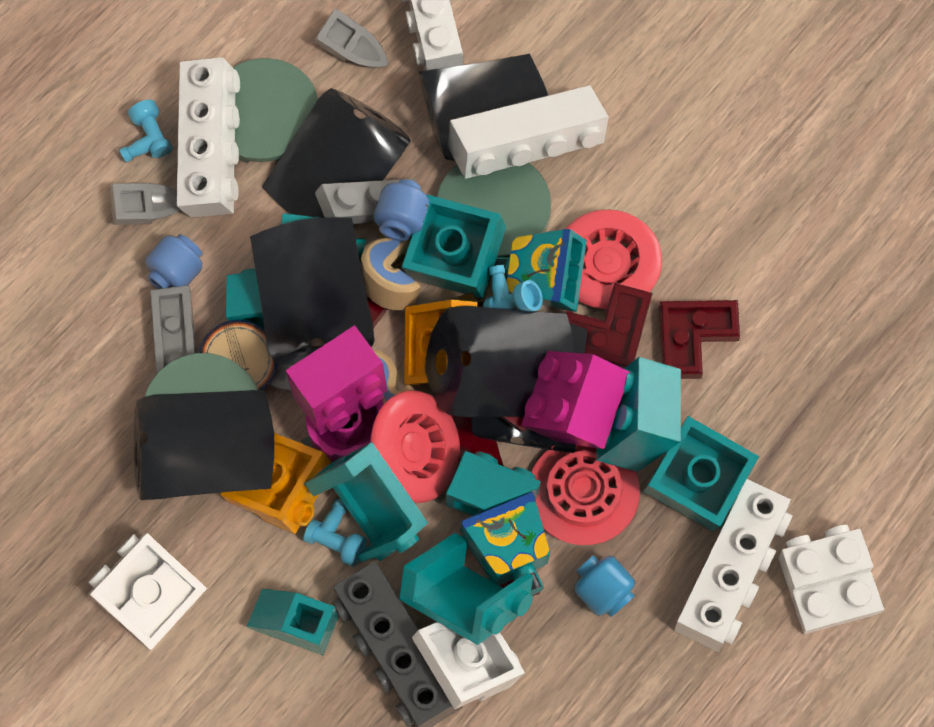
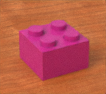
M355 325L285 370L293 398L320 435L328 430L330 432L339 430L348 423L350 415L361 408L365 410L372 408L383 399L384 393L387 392L383 363Z
M547 351L545 358L539 365L538 379L532 396L525 405V416L521 426L556 442L604 449L625 390L624 385L627 373L630 374V372L594 354Z

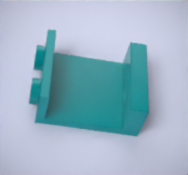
M454 533L403 566L399 600L479 645L493 634H498L505 625L516 617L523 616L529 610L533 600L531 594L533 575L526 572L514 582L502 588L464 566L468 539Z

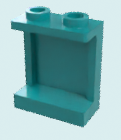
M373 442L332 461L304 483L313 497L331 488L335 490L370 541L369 546L357 555L361 562L374 557L379 562L396 550L399 553L404 552L418 542L419 537L416 534L428 524Z

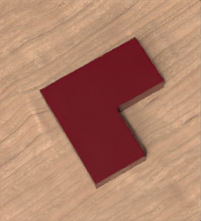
M614 283L604 320L566 311L565 314L568 316L569 323L588 329L585 354H594L612 364L627 367L636 358L653 293Z
M738 300L660 301L662 364L681 369V379H702L701 342L739 341Z

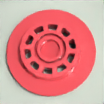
M597 210L578 217L565 228L573 230L587 240L585 250L587 253L583 264L585 269L582 271L578 299L581 303L594 308L607 309L614 283L648 292L657 283L662 269L661 248L652 230L637 217L618 210ZM605 237L615 238V240H606ZM595 239L599 240V242L595 244L591 243V241ZM621 242H625L628 247H624ZM635 254L636 259L632 261L630 256Z
M403 391L385 402L375 418L371 442H373L414 503H426L439 497L450 486L460 461V440L452 416L440 408L432 395L421 391Z
M576 445L574 453L547 450L532 469L531 473L535 475V479L541 481L536 504L543 528L561 541L575 545H594L606 542L620 534L630 524L636 514L640 500V484L636 471L596 461V448ZM558 474H564L561 479H556ZM608 482L614 483L615 488H610ZM559 488L560 495L555 497L553 491ZM607 497L613 500L611 505L605 503ZM562 503H565L569 507L568 511H565L561 507ZM601 510L602 513L595 516L592 515V511ZM575 512L585 513V517L574 515Z

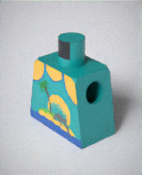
M571 229L516 237L512 242L510 258L497 257L494 266L504 265V276L510 294H513L515 286L520 282L532 280L539 286L542 292V305L577 312L587 240Z
M533 492L461 521L460 535L468 539V548L493 583L501 585L510 580L515 581L527 572L533 575L531 594L535 595L544 589L536 569L548 564L550 551Z

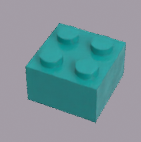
M426 194L429 198V206L421 231L412 235L402 265L403 270L415 281L462 294L473 292L474 297L483 299L491 277L489 267L495 264L506 230V225L501 215Z
M638 357L624 368L630 374L627 373L624 385L625 390L605 448H596V461L639 472L681 442V369L642 357Z
M687 416L681 424V442L664 454L643 492L714 532L722 525L759 456L692 417Z

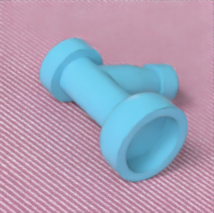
M154 100L140 101L128 110L131 122L137 126H142L146 136L137 140L129 147L125 146L119 149L126 163L133 160V157L143 155L149 151L153 158H160L173 150L170 140L164 138L156 122L159 109Z
M504 265L489 267V273L492 276L493 296L485 299L484 307L509 310L519 309L530 312L541 308L543 303L542 292L534 281L526 280L520 282L515 286L513 294L509 295L508 285L504 276Z
M335 499L331 506L332 509L325 516L323 522L313 519L309 523L303 540L311 545L317 542L339 552L344 564L355 567L360 561L357 555L365 549L367 538L359 534H351L346 538L335 533L343 514H346L348 510L341 499Z

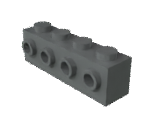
M376 561L333 586L337 599L332 601V605L335 606L336 612L343 623L351 620L358 633L352 637L364 657L372 654L379 666L378 669L374 670V674L385 692L391 689L394 690L401 702L395 708L407 727L413 724L416 727H433L463 708V706L457 709L453 708L414 643L412 637L418 629Z

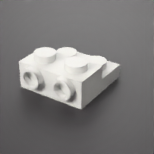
M848 525L836 526L825 531L826 538L811 541L809 535L799 536L787 541V548L781 550L778 559L803 635L882 614L884 611L871 573L874 566L861 529L850 531Z
M148 533L143 534L139 539L133 534L117 550V553L121 556L120 560L111 569L107 565H103L88 581L93 587L88 595L117 622H120L149 650H152L207 588Z
M436 622L418 630L412 637L454 709L476 699L483 701L512 687L525 673L517 655L511 651L500 632L496 635L493 634L479 645H476Z

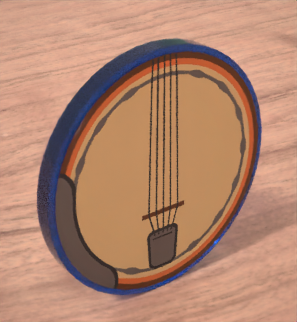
M232 320L216 326L206 335L199 349V353L220 355L240 365L251 376L258 390H264L269 385L277 369V362L272 360L267 347L265 330L249 321Z

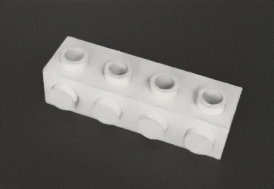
M402 0V2L408 1L410 11L405 12L409 33H416L418 43H413L417 66L424 65L425 71L462 66L463 52L450 0Z
M223 57L180 62L177 207L191 218L234 214V201L238 199L239 194L238 184L234 178V164H238L239 150L235 142V128L239 127L240 118L238 109L235 106V93L240 90V79L238 72Z
M589 85L450 120L448 148L464 179L602 144L605 141L609 116Z
M746 480L677 621L675 632L718 653L724 641L731 645L733 644L742 622L735 619L741 605L748 609L750 608L759 588L758 585L752 583L758 569L765 573L767 572L776 553V550L769 547L774 535L783 537L793 515L786 512L791 499L753 481Z

